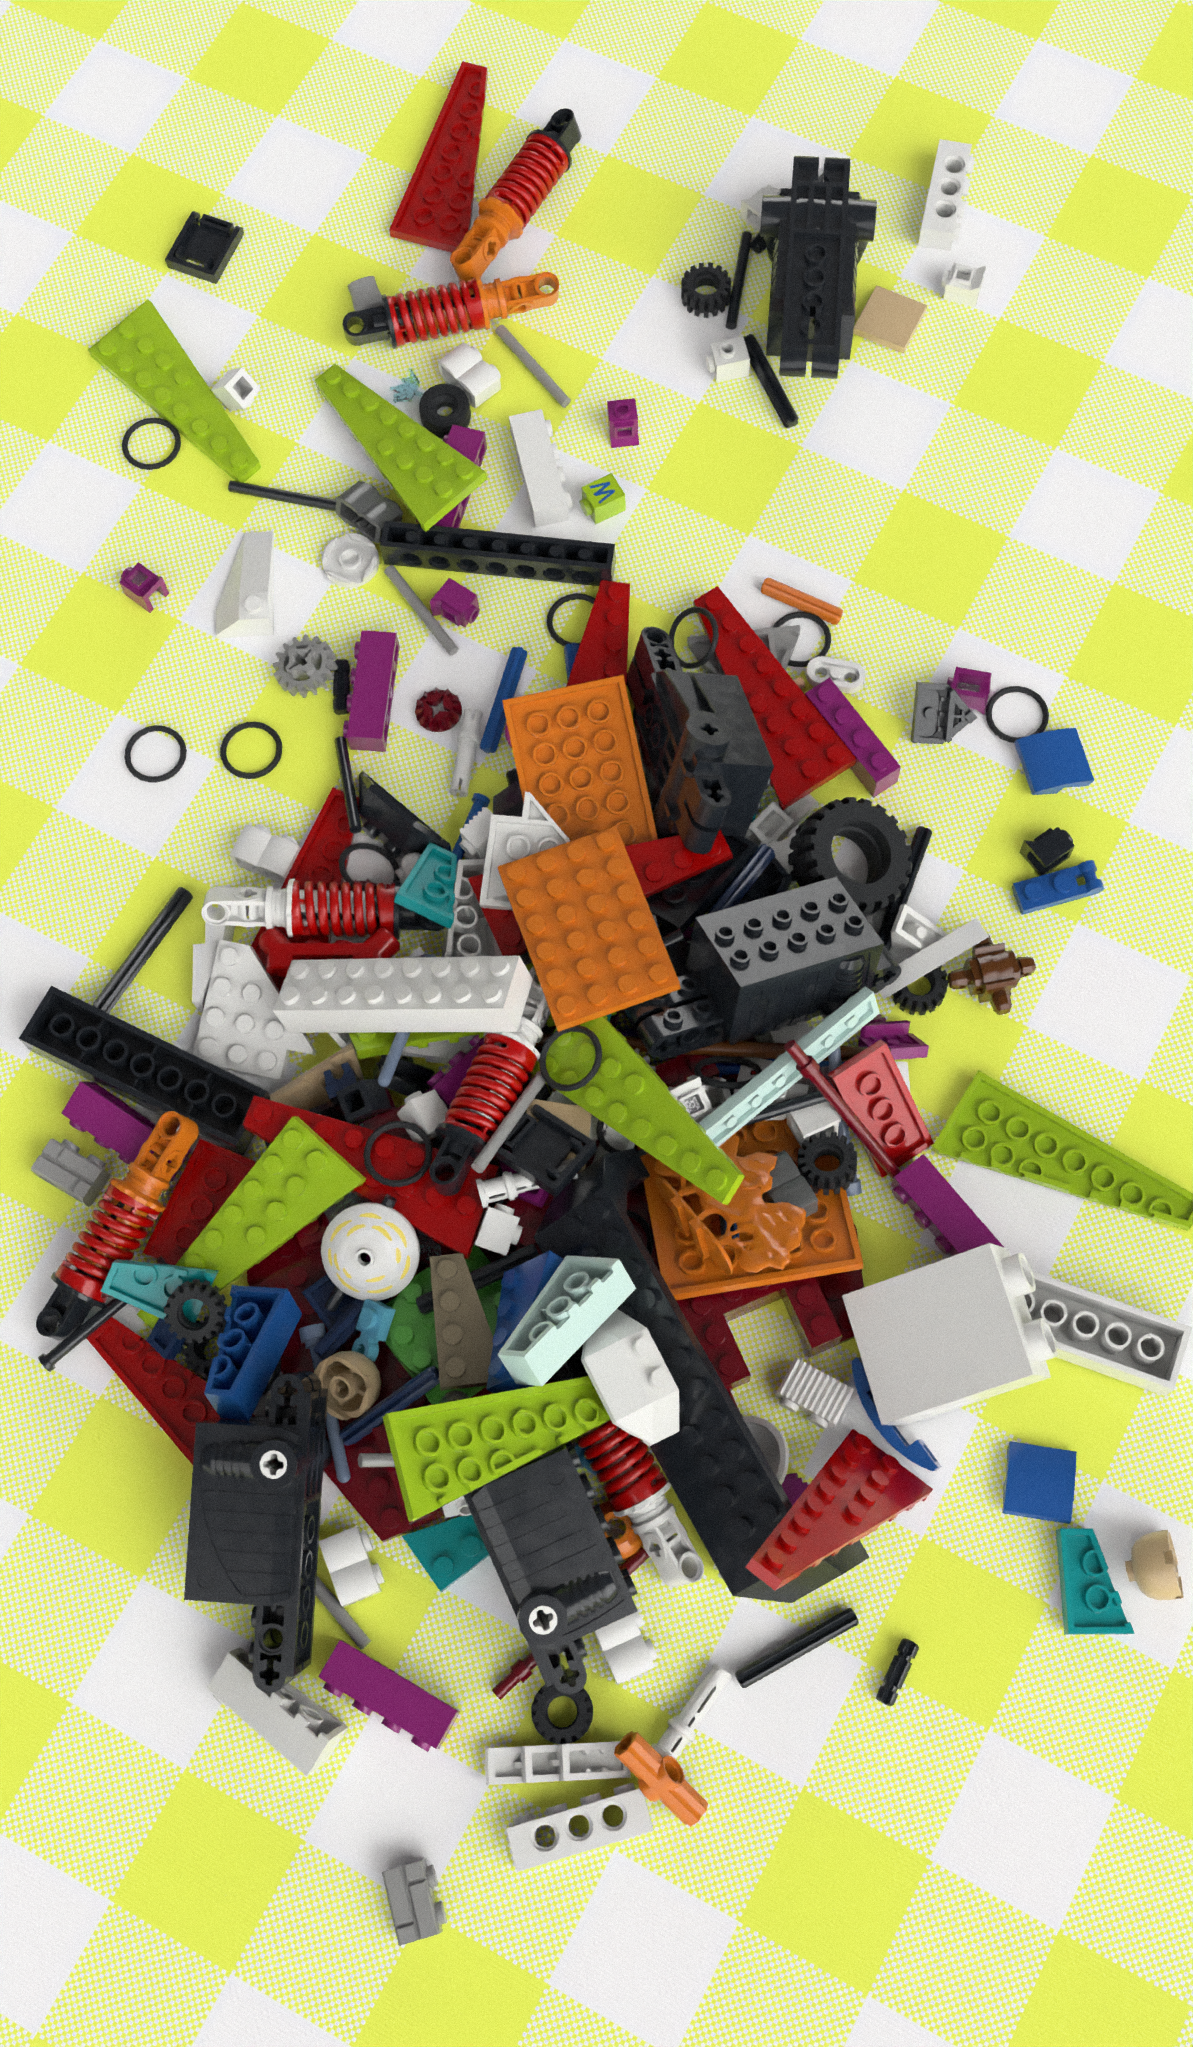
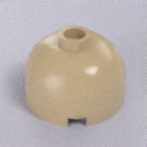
M341 1351L320 1362L314 1371L321 1381V1387L328 1389L327 1412L340 1420L359 1417L367 1412L379 1397L381 1388L380 1373L374 1362L359 1352Z
M1168 1529L1145 1534L1136 1540L1131 1548V1560L1125 1561L1129 1582L1136 1581L1140 1591L1147 1597L1155 1600L1184 1598L1182 1580L1177 1568V1556Z

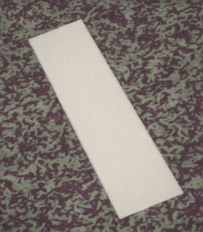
M977 918L971 920L899 963L898 965L901 967L900 976L892 984L880 990L879 993L883 999L889 997L985 940L989 935Z

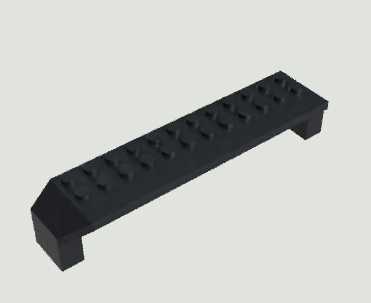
M635 1148L604 1154L579 1172L578 1178L572 1179L556 1198L553 1197L534 1235V1239L542 1253L550 1250L563 1259L566 1255L620 1259L636 1289L617 1309L647 1327L679 1389V1432L651 1445L652 1452L732 1596L793 1603L843 1575L870 1557L859 1540L852 1545L844 1546L834 1556L829 1555L814 1568L811 1566L804 1570L797 1578L777 1590H773L745 1568L793 1505L627 1215V1193L650 1177L648 1170Z

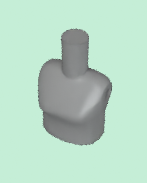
M367 276L348 284L347 287L355 311L382 306V295L374 276Z

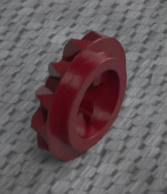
M437 687L430 692L424 691L423 696L419 700L417 699L416 719L423 728L431 732L450 730L459 722L462 716V705L458 695H454L449 689L440 690ZM443 701V709L445 711H439L433 716L432 706L437 707Z

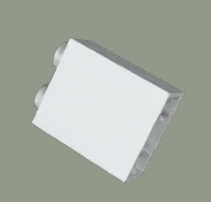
M988 1243L842 1295L881 1425L905 1426L1051 1378L1046 1360L1057 1357V1346L1047 1321L1044 1318L1032 1321L1024 1295L1034 1292L1036 1286L1031 1268L1022 1253L1011 1256L1009 1249Z

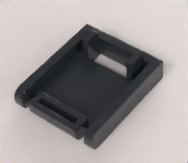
M192 211L165 258L167 267L217 284L243 238V227L236 226L234 228L233 223L203 214L200 219V214ZM187 259L202 264L204 267L187 262Z
M535 1104L531 1108V1113L535 1118L526 1113L503 1142L502 1146L505 1149L500 1147L494 1156L556 1198L595 1154L597 1145L595 1141ZM571 1152L576 1155L575 1158L559 1174L557 1168Z

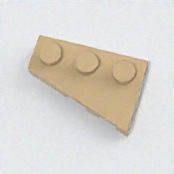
M352 1042L272 1093L270 1100L306 1111L331 1100L325 1089L324 1071L330 1069L334 1077L340 1079L344 1075L341 1064L346 1062L351 1065L360 1080H365Z

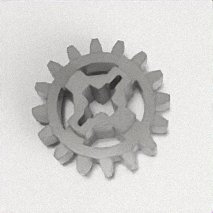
M307 634L303 636L302 641H298L296 637H293V644L291 646L286 643L283 644L284 653L277 652L275 654L279 662H275L272 665L276 670L273 675L284 691L288 690L293 697L299 692L303 698H306L308 691L317 695L318 687L328 688L325 681L327 679L334 680L335 678L331 671L336 670L338 667L334 662L336 655L326 641L322 642L318 636H315L312 641Z

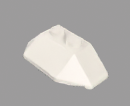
M616 1309L583 1343L581 1362L612 1423L651 1446L679 1432V1389L647 1327Z

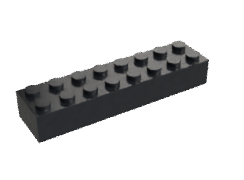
M53 986L49 988L19 1037V1040L30 1051L161 1116L168 1111H175L195 1121L198 1125L199 1135L242 1156L255 1136L243 1126L253 1097L255 1095L270 1100L268 1091Z

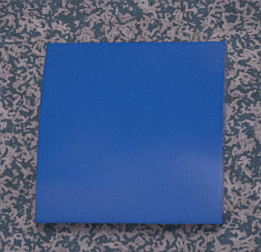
M1076 728L1037 733L1017 739L1014 742L1032 795L1057 794L1063 788L1089 786L1094 781Z
M1009 1441L1007 1447L1006 1478L1003 1486L1002 1513L1070 1524L1074 1501L1077 1452Z

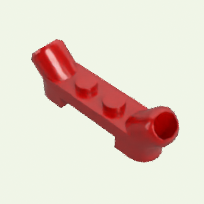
M382 927L363 943H352L348 940H337L335 943H322L318 940L292 943L278 928L267 929L261 934L258 942L259 948L267 956L266 972L281 978L286 977L292 960L391 958L400 951L399 941L387 928Z

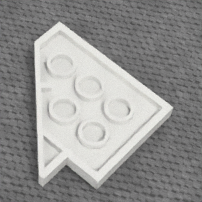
M525 792L522 817L491 814L479 903L481 908L512 910L497 869L498 866L570 842L569 838L530 792Z
M219 939L193 1055L215 1066L284 1080L290 1050L310 1055H316V1050L306 1033H289L274 1013L273 1008L280 991L271 976L266 972V968L253 947Z

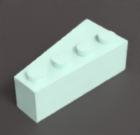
M566 1255L498 1353L499 1358L516 1384L543 1386L636 1289L620 1259Z

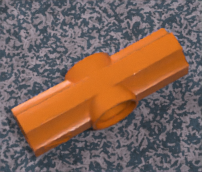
M631 1731L623 1736L620 1743L615 1747L614 1755L638 1778V1785L643 1795L652 1802L660 1800L684 1825L688 1824L691 1827L699 1822L700 1818L707 1811L708 1802L685 1780L683 1769L677 1760L672 1756L662 1757L638 1732L634 1733Z

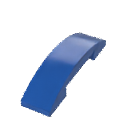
M860 1357L853 1359L852 1373L856 1390L868 1417L876 1429L893 1448L913 1463L930 1471L939 1470L942 1466L922 1439H917L909 1445L896 1426L881 1425L862 1359Z

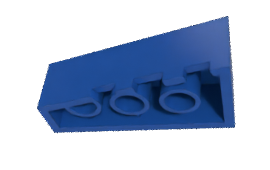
M550 1250L504 1272L501 1281L502 1289L497 1309L498 1315L493 1336V1348L486 1388L494 1394L533 1387V1385L516 1384L499 1358L498 1353L564 1260Z
M232 1285L230 1296L232 1297L231 1305L226 1307L224 1315L226 1320L223 1333H219L217 1341L219 1346L218 1356L213 1358L204 1392L220 1418L250 1420L302 1316V1312L288 1289Z

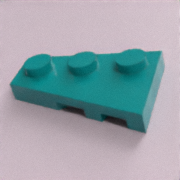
M429 842L397 892L394 902L451 929L454 922L453 905L455 902L454 883L456 881L457 855Z
M116 1259L109 1270L101 1292L164 1320L166 1316L164 1307L167 1304L168 1298L178 1286H181L186 1281L192 1282L194 1279H200L202 1283L205 1280L211 1282L210 1286H212L219 1270ZM197 1299L187 1300L183 1305L185 1317L191 1322L196 1323L204 1303Z
M472 1515L460 1516L402 1536L440 1592L446 1590L489 1557V1553Z
M1093 1528L1057 1529L1056 1539L1064 1635L1135 1634L1131 1623L1127 1622L1121 1607L1122 1600L1118 1591H1115L1107 1572L1109 1568Z

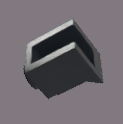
M1056 827L1054 830L1049 828L1036 837L1034 841L1024 840L1019 853L1037 874L1041 876L1049 873L1069 859L1075 845L1073 844L1072 837L1066 830Z

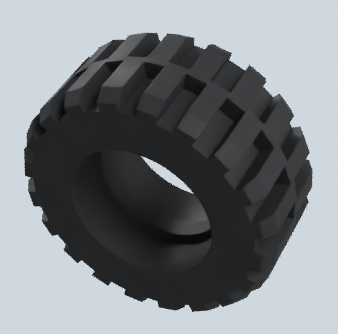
M845 797L841 801L836 799L806 818L795 830L796 835L792 837L789 845L790 849L794 851L788 854V864L793 865V871L790 872L793 878L792 881H797L799 887L837 877L864 916H871L894 902L909 882L907 875L911 873L912 862L908 861V857L912 856L910 845H906L905 839L908 837L904 829L900 831L896 825L898 820L893 815L889 817L885 813L886 809L879 804L872 806V801L864 798L858 801L854 797ZM834 836L845 837L853 841L862 850L868 865V876L865 884L848 879L836 866L832 856V840Z

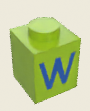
M612 473L581 487L582 500L579 501L581 509L585 516H591L595 525L626 510L625 493Z

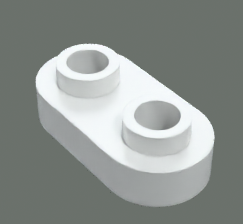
M818 656L810 660L806 670V679L812 686L815 687L830 677L841 692L849 694L856 693L862 689L866 676L864 668L856 662ZM824 673L826 676L821 678L816 676V674ZM852 678L854 679V682L849 683L846 682L845 679Z

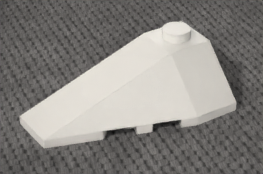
M273 531L244 534L216 608L217 639L274 635Z

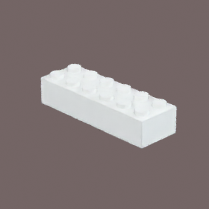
M1032 1271L1036 1290L1024 1295L1032 1321L1039 1318H1044L1047 1321L1057 1346L1058 1355L1056 1358L1163 1396H1167L1174 1391L1192 1331L1191 1326Z

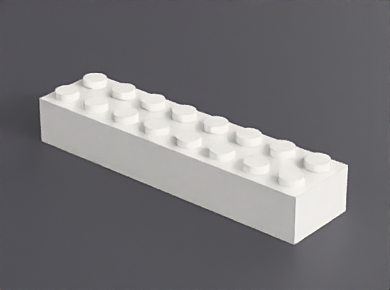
M520 956L292 960L273 1011L289 1033L517 1032L533 979Z

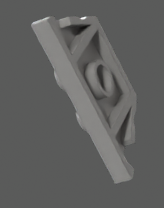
M800 625L754 630L786 670L800 636ZM708 636L687 637L688 648L699 661L710 649L711 643ZM713 653L712 657L702 667L708 674L724 675Z

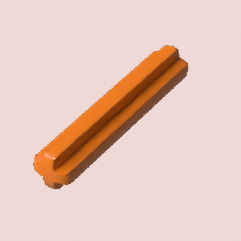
M770 577L766 578L761 586L762 594L801 611L812 613L831 624L838 625L843 616L841 608Z

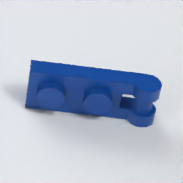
M1088 860L1074 867L1013 883L1012 891L1021 915L1102 892L1105 888L1102 880L1096 876L1097 867L1094 860ZM1084 877L1086 884L1078 886L1076 879Z

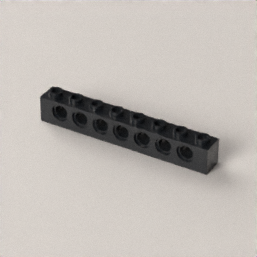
M394 521L384 522L380 543L383 561L386 565L600 586L601 580L613 581L616 565L615 544L443 526H432L425 532L420 524Z

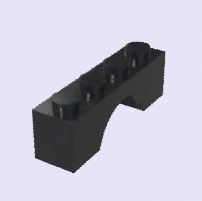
M365 1079L336 1092L337 1095L333 1099L307 1111L357 1125L391 1109L392 1106L385 1088L379 1085L378 1079ZM264 1140L266 1147L268 1148L271 1144Z

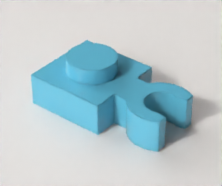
M366 1299L356 1329L361 1334L355 1340L352 1351L359 1352L375 1361L379 1353L378 1341H386L396 1310L380 1301Z

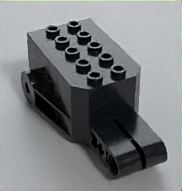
M645 627L641 631L627 673V687L638 715L634 722L639 734L640 750L654 808L653 819L655 828L666 837L680 835L682 843L689 851L697 854H707L711 851L720 830L723 836H746L754 814L759 811L763 792L769 786L774 764L738 676L683 672L668 633L657 627Z

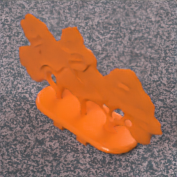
M736 1133L721 1144L718 1148L722 1149L745 1175L728 1205L720 1203L693 1183L687 1185L684 1177L658 1159L655 1161V1172L659 1175L675 1177L679 1180L677 1191L662 1177L656 1178V1184L664 1200L674 1212L679 1230L685 1237L690 1234L693 1235L696 1249L704 1259L711 1256L717 1265L728 1275L733 1273V1266L723 1248L724 1245L741 1249L742 1254L739 1259L741 1267L746 1272L757 1273L768 1266L783 1270L785 1265L790 1262V1252L800 1246L803 1236L801 1228L805 1224L806 1211L788 1202L765 1203L763 1201L762 1194L772 1187L773 1177L770 1175V1171L775 1168L777 1156L757 1151L745 1157L737 1156V1145L740 1139ZM698 1194L702 1211L695 1214L681 1198L682 1196ZM710 1214H719L727 1222L725 1234L718 1238L701 1221ZM736 1223L737 1229L730 1231L732 1224ZM740 1232H749L753 1235V1239L740 1241L738 1237L732 1239V1236ZM753 1245L754 1248L747 1251L744 1246Z

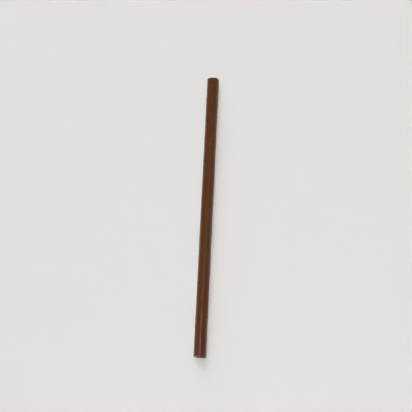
M543 1032V1037L539 1043H536L535 1048H542L553 1033ZM624 1036L633 1050L638 1048L640 1049L639 1053H648L639 1036ZM726 1040L682 1055L776 1059L779 1055L786 1052L784 1049L786 1043L738 1041L736 1044L730 1045ZM840 1046L842 1062L848 1061L868 1047Z

